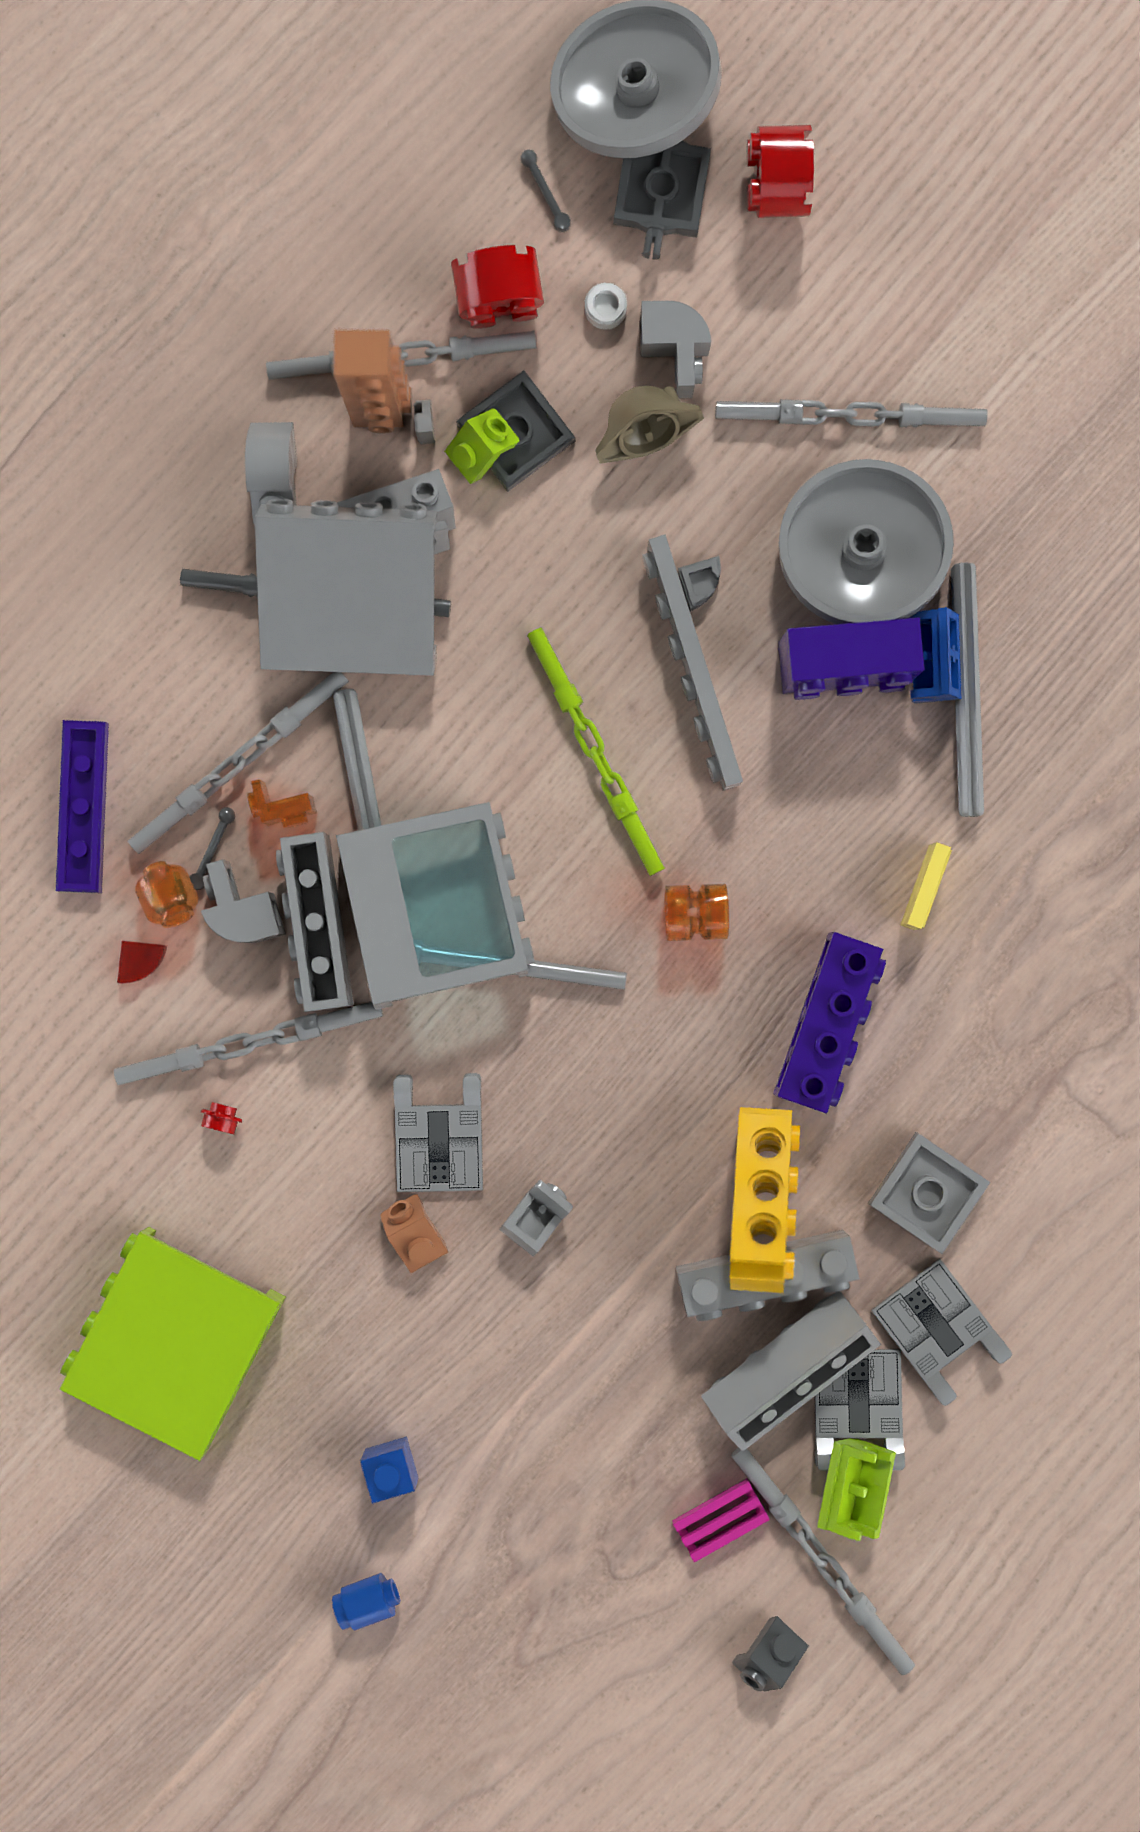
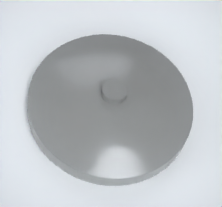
M631 0L599 11L585 20L569 35L560 48L553 64L550 90L562 127L582 147L594 153L613 158L644 157L678 144L702 124L718 97L722 70L717 43L709 27L701 18L689 9L669 1Z
M859 459L846 461L828 467L814 475L800 487L791 499L784 513L780 528V565L787 584L799 601L817 616L829 622L847 624L906 619L923 609L942 586L953 554V529L947 509L939 495L925 480L914 472L894 463L881 460Z

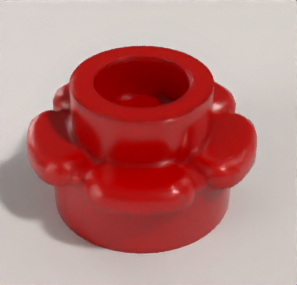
M212 1102L210 1110L202 1109L200 1112L204 1113L201 1123L202 1127L235 1135L238 1122L242 1123L243 1120L235 1117L237 1108Z

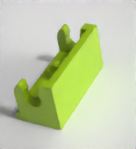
M859 1438L835 1441L833 1443L817 1528L828 1530L856 1541H861V1536L871 1539L879 1538L896 1452Z

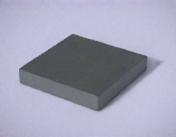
M524 370L456 421L457 426L461 429L467 420L490 409H496L518 436L519 442L517 445L500 454L490 467L508 492L575 442L573 433Z

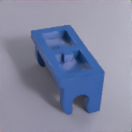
M947 607L918 611L909 618L920 617L925 670L913 680V690H910V699L914 703L961 699L959 614Z

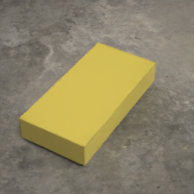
M938 842L928 846L901 921V926L912 930H919L925 927L952 852L950 850L951 847Z

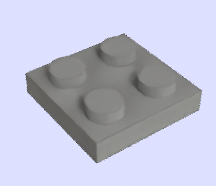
M915 1132L868 1204L943 1254L990 1182Z

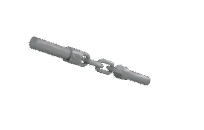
M535 331L477 338L467 336L462 338L450 337L449 346L436 347L434 343L426 340L406 342L399 346H401V356L405 366L410 367L430 364L435 361L437 355L450 354L452 361H459L464 358L468 360L475 355L535 349L536 338ZM429 348L425 350V354L429 356L428 358L405 360L408 357V353L404 351L405 349ZM330 351L329 355L266 362L268 379L330 372L334 375V351Z
M780 400V403L716 401L715 417L718 419L779 420V424L816 425L822 423L826 417H844L849 424L854 426H879L886 419H898L899 427H917L922 425L986 426L987 409L924 407V405L901 403L899 411H886L885 407L877 402H853L846 409H827L822 402L813 400ZM803 407H818L819 409L815 411V415L819 417L803 418ZM853 409H878L879 411H876L874 416L879 419H854L852 417H856L857 412Z
M333 672L289 709L285 707L270 719L271 723L262 729L257 736L251 738L195 785L191 784L175 797L176 802L128 840L130 846L140 854L187 814H194L207 803L206 799L240 773L244 767L263 754L267 748L274 745L282 737L286 738L301 726L300 721L349 682L342 672ZM275 729L278 733L268 740L265 735ZM256 744L259 748L244 759L242 754ZM233 763L236 767L221 778L218 774ZM210 782L212 787L203 794L200 789Z
M369 1002L319 1016L314 1013L277 1024L273 1030L254 1035L240 1033L222 1038L212 1046L200 1048L198 1044L177 1049L176 1053L115 1068L114 1076L117 1084L122 1085L180 1069L182 1072L203 1067L206 1060L214 1058L228 1060L251 1053L256 1047L272 1043L286 1045L322 1036V1032L383 1017L382 1009L375 1010L373 1003ZM295 1026L297 1035L284 1038L285 1034L282 1029ZM244 1039L243 1046L247 1048L226 1053L224 1044Z
M738 1447L731 1456L770 1505L769 1511L780 1525L785 1527L795 1540L799 1541L821 1575L832 1588L837 1590L844 1600L846 1610L857 1624L865 1627L901 1675L908 1674L915 1664L876 1615V1608L863 1592L859 1593L835 1558L827 1554V1551L812 1533L810 1526L800 1515L801 1512L789 1496L781 1493L748 1449L742 1452ZM795 1520L802 1526L799 1533L791 1526V1523ZM809 1539L820 1552L818 1556L808 1545L807 1541ZM828 1562L840 1575L836 1582L824 1568ZM848 1588L853 1597L850 1598L844 1590Z

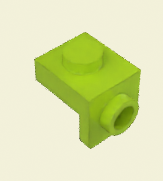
M490 409L467 420L444 452L466 480L472 484L482 479L500 454L514 448L519 442V438L496 409Z

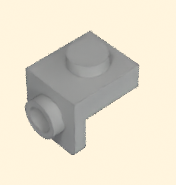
M539 1180L526 1193L499 1230L530 1255L534 1256L561 1220L569 1214L573 1206L567 1201V1197L561 1189L553 1184H545Z

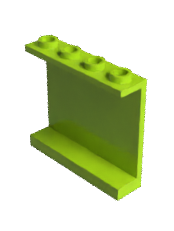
M147 1227L140 1231L138 1235L132 1233L127 1239L120 1253V1257L124 1258L125 1261L119 1273L112 1272L106 1280L100 1296L106 1299L99 1312L92 1311L85 1321L80 1335L86 1338L78 1352L72 1350L64 1362L60 1374L66 1377L59 1390L200 1461L210 1448L286 1296L272 1289L265 1294L154 1238L156 1230Z

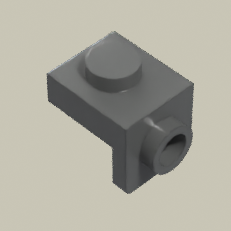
M778 1616L769 1618L747 1653L738 1654L732 1663L742 1672L740 1674L742 1680L754 1690L765 1692L782 1689L809 1645Z

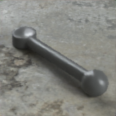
M530 149L525 150L521 155V162L524 166L529 167L555 217V229L559 232H566L570 228L571 219L568 214L561 212L536 164V153Z
M226 807L220 810L218 815L220 822L197 872L188 878V885L193 890H201L205 887L203 876L207 871L206 864L211 862L227 825L235 820V812L231 808Z

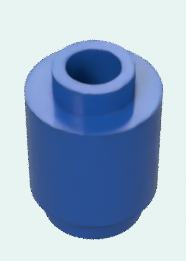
M382 1573L341 1588V1593L332 1596L334 1614L342 1630L352 1628L356 1631L395 1616V1606L400 1604V1595L392 1578L387 1580Z

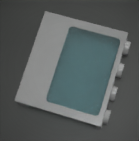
M490 802L336 835L371 999L375 1010L393 1006V1001L513 974H519V977L528 976L527 964L535 963L529 937L521 939L517 922L525 921L520 896L511 897L508 881L515 879L510 854H501L498 839L506 838L501 813L492 814Z

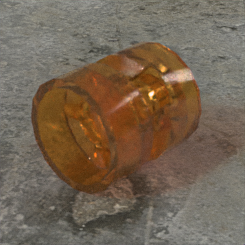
M726 884L701 885L698 891H693L689 885L665 886L664 907L667 941L692 940L695 934H700L703 940L728 939L729 904ZM697 908V918L687 916V910Z

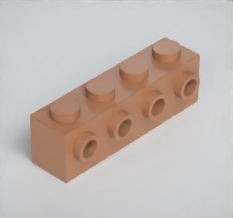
M334 330V378L353 427H368V430L374 433H390L394 431V427H404V413H412V389L409 387L408 374H405V362L402 360L401 346L393 345L390 330Z

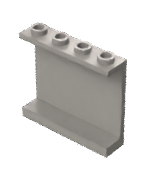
M288 499L268 500L266 504H261L255 515L261 669L434 676L437 662V645H434V529L437 522V511L427 510V507L422 504H404L400 506V509H382V505L375 502L358 503L355 505V508L338 507L337 502L328 500L314 501L311 503V506H295L293 501Z

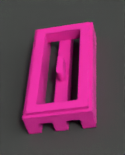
M748 1478L677 1517L672 1522L695 1563L770 1519ZM747 1495L748 1500L690 1533L688 1532L687 1526L740 1496ZM755 1509L756 1512L696 1546V1541Z

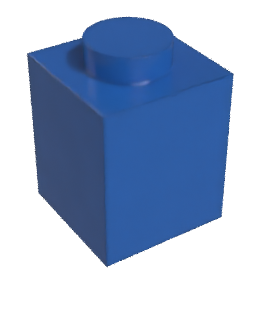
M407 1436L365 1449L360 1463L372 1504L415 1491L419 1477Z

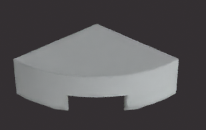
M431 399L416 401L414 403V423L417 440L420 444L435 443Z
M719 556L678 568L677 572L689 611L699 608L713 595L721 572Z

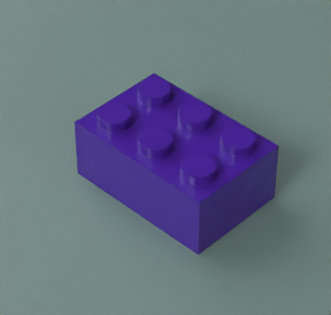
M920 617L788 628L778 643L782 694L794 693L795 700L820 697V692L825 690H836L837 696L858 695L863 693V688L879 686V692L881 693L905 690V685L912 684L913 680L925 670Z

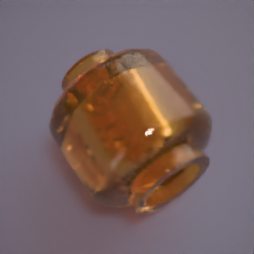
M158 861L147 866L143 870V876L137 881L134 888L147 920L154 924H161L164 928L176 927L191 919L194 915L193 910L199 901L187 870L177 864H167L165 861Z

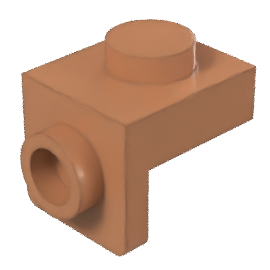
M418 1194L395 1202L389 1209L381 1213L380 1217L387 1239L410 1273L448 1253L445 1241L426 1214Z

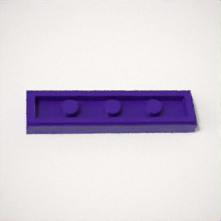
M63 720L56 869L57 892L102 893L109 723Z

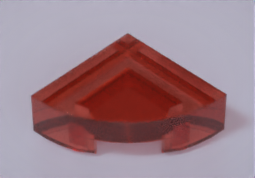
M122 941L117 983H134L150 976L162 963L168 945Z

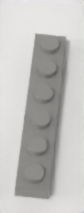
M666 535L649 539L648 553L642 554L644 566L649 579H657L661 594L655 595L657 607L662 620L669 618L674 634L668 636V641L674 660L682 659L687 675L681 676V683L687 701L695 700L699 716L693 718L700 742L708 741L712 757L706 758L711 779L713 783L720 781L723 791L740 786L743 779Z

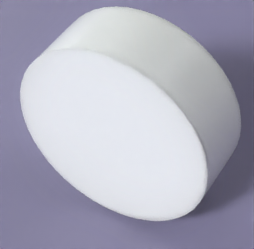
M600 283L589 290L585 298V315L593 326L607 330L617 327L624 320L627 312V299L621 288L612 283Z

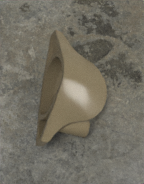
M646 385L627 390L614 401L610 408L608 428L595 450L599 463L639 458L667 447L704 419L702 411L698 405L680 402L677 392L672 386L660 389L655 386Z

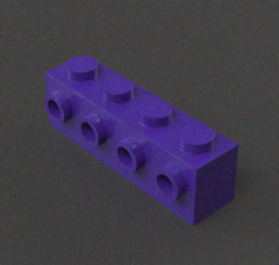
M836 932L828 933L773 1092L775 1096L826 1114L830 1105L833 1107L837 1106L844 1087V1083L838 1081L843 1066L851 1065L858 1046V1042L852 1039L857 1025L865 1024L871 1010L872 1001L867 1000L871 984H878L885 969L886 960L881 959L883 948Z

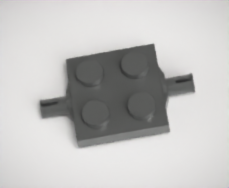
M682 140L678 144L652 155L623 158L613 225L638 228L646 232L644 250L642 252L644 258H650L651 245L654 243L652 260L660 259L663 235L677 234L697 238L711 148L690 145Z

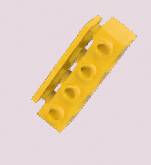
M740 1107L730 1255V1290L784 1293V1279L793 1280L795 1253L786 1252V1236H795L797 1209H788V1193H797L798 1167H790V1151L799 1152L800 1125H792V1110ZM772 1151L777 1155L773 1158H765L759 1155V1153ZM768 1192L776 1197L770 1201H763L756 1196L760 1193ZM765 1234L772 1237L774 1241L762 1245L753 1239L758 1235Z

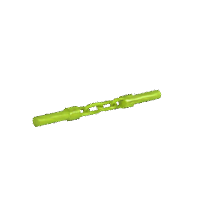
M543 629L533 630L527 634V637L555 690L554 695L562 712H569L575 723L574 734L582 751L587 757L594 760L602 776V790L617 820L622 821L649 876L664 870L665 867L636 813L638 808L622 777L612 771L603 754L604 742L595 724L584 717L579 707L583 703L581 696L574 684L569 682ZM588 727L598 744V747L592 746L590 750L580 733V730L586 731ZM616 780L622 793L613 797L607 783L613 784Z

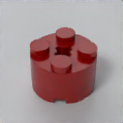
M811 125L758 126L756 133H750V139H747V167L755 168L754 179H751L750 185H747V211H756L757 218L810 216L812 204H804V201H806V192H813L814 145L813 140H804V138H807L811 133Z
M515 245L495 246L466 253L468 262L460 265L458 258L452 260L451 268L459 316L462 319L469 320L472 329L492 327L496 325L495 318L512 315L514 322L528 321L538 317L537 308L544 304L536 249L534 247L526 246L527 254H517Z

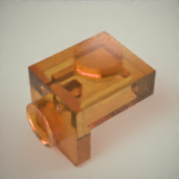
M261 779L251 781L253 792L247 793L251 813L254 818L260 817L261 823L267 826L281 822L283 828L300 826L308 823V815L317 813L314 798L309 793L270 802L266 783Z

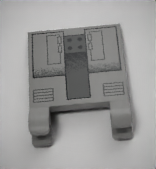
M465 1074L463 1079L464 1104L413 1105L412 1076L397 1075L393 1082L397 1192L483 1190L480 1074Z
M941 1259L935 1261L871 1310L935 1397L944 1406L954 1401L957 1396L939 1370L979 1340L991 1357L1000 1364L1012 1356L1011 1350L995 1332Z
M875 1349L815 1395V1464L819 1470L829 1469L834 1438H884V1448L896 1452L893 1470L904 1469L905 1452L903 1443L900 1349Z

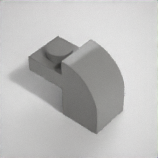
M642 301L640 311L641 357H675V390L679 398H692L695 384H702L703 376L702 357L694 356H708L711 346V335L705 320L695 309L681 302Z
M293 422L250 423L245 446V476L247 492H250L253 524H255V515L261 504H266L268 500L288 499L292 500L293 505L297 506L294 483L297 454Z
M222 859L206 864L209 875L203 876L205 890L210 901L216 899L217 906L201 910V913L207 925L216 934L227 940L241 943H257L286 935L274 893L265 892L240 899L231 863Z

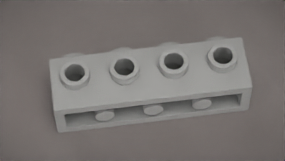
M324 832L280 838L281 850H276V861L280 876L285 875L287 892L282 893V903L286 919L291 918L293 935L288 936V945L291 960L298 963L299 978L294 979L297 1003L303 1004L304 1012L354 1005L330 836Z
M844 1230L786 1242V1252H794L795 1256L793 1280L784 1279V1293L730 1290V1255L676 1266L686 1314L688 1317L696 1316L697 1321H707L721 1317V1310L738 1306L739 1311L746 1312L764 1307V1300L781 1297L782 1302H793L806 1298V1291L824 1288L825 1293H832L850 1288V1281L859 1280L851 1238Z
M838 1291L830 1297L820 1300L813 1310L796 1323L785 1327L780 1335L764 1348L750 1354L742 1365L729 1375L718 1379L701 1397L725 1433L743 1452L881 1344L844 1295Z

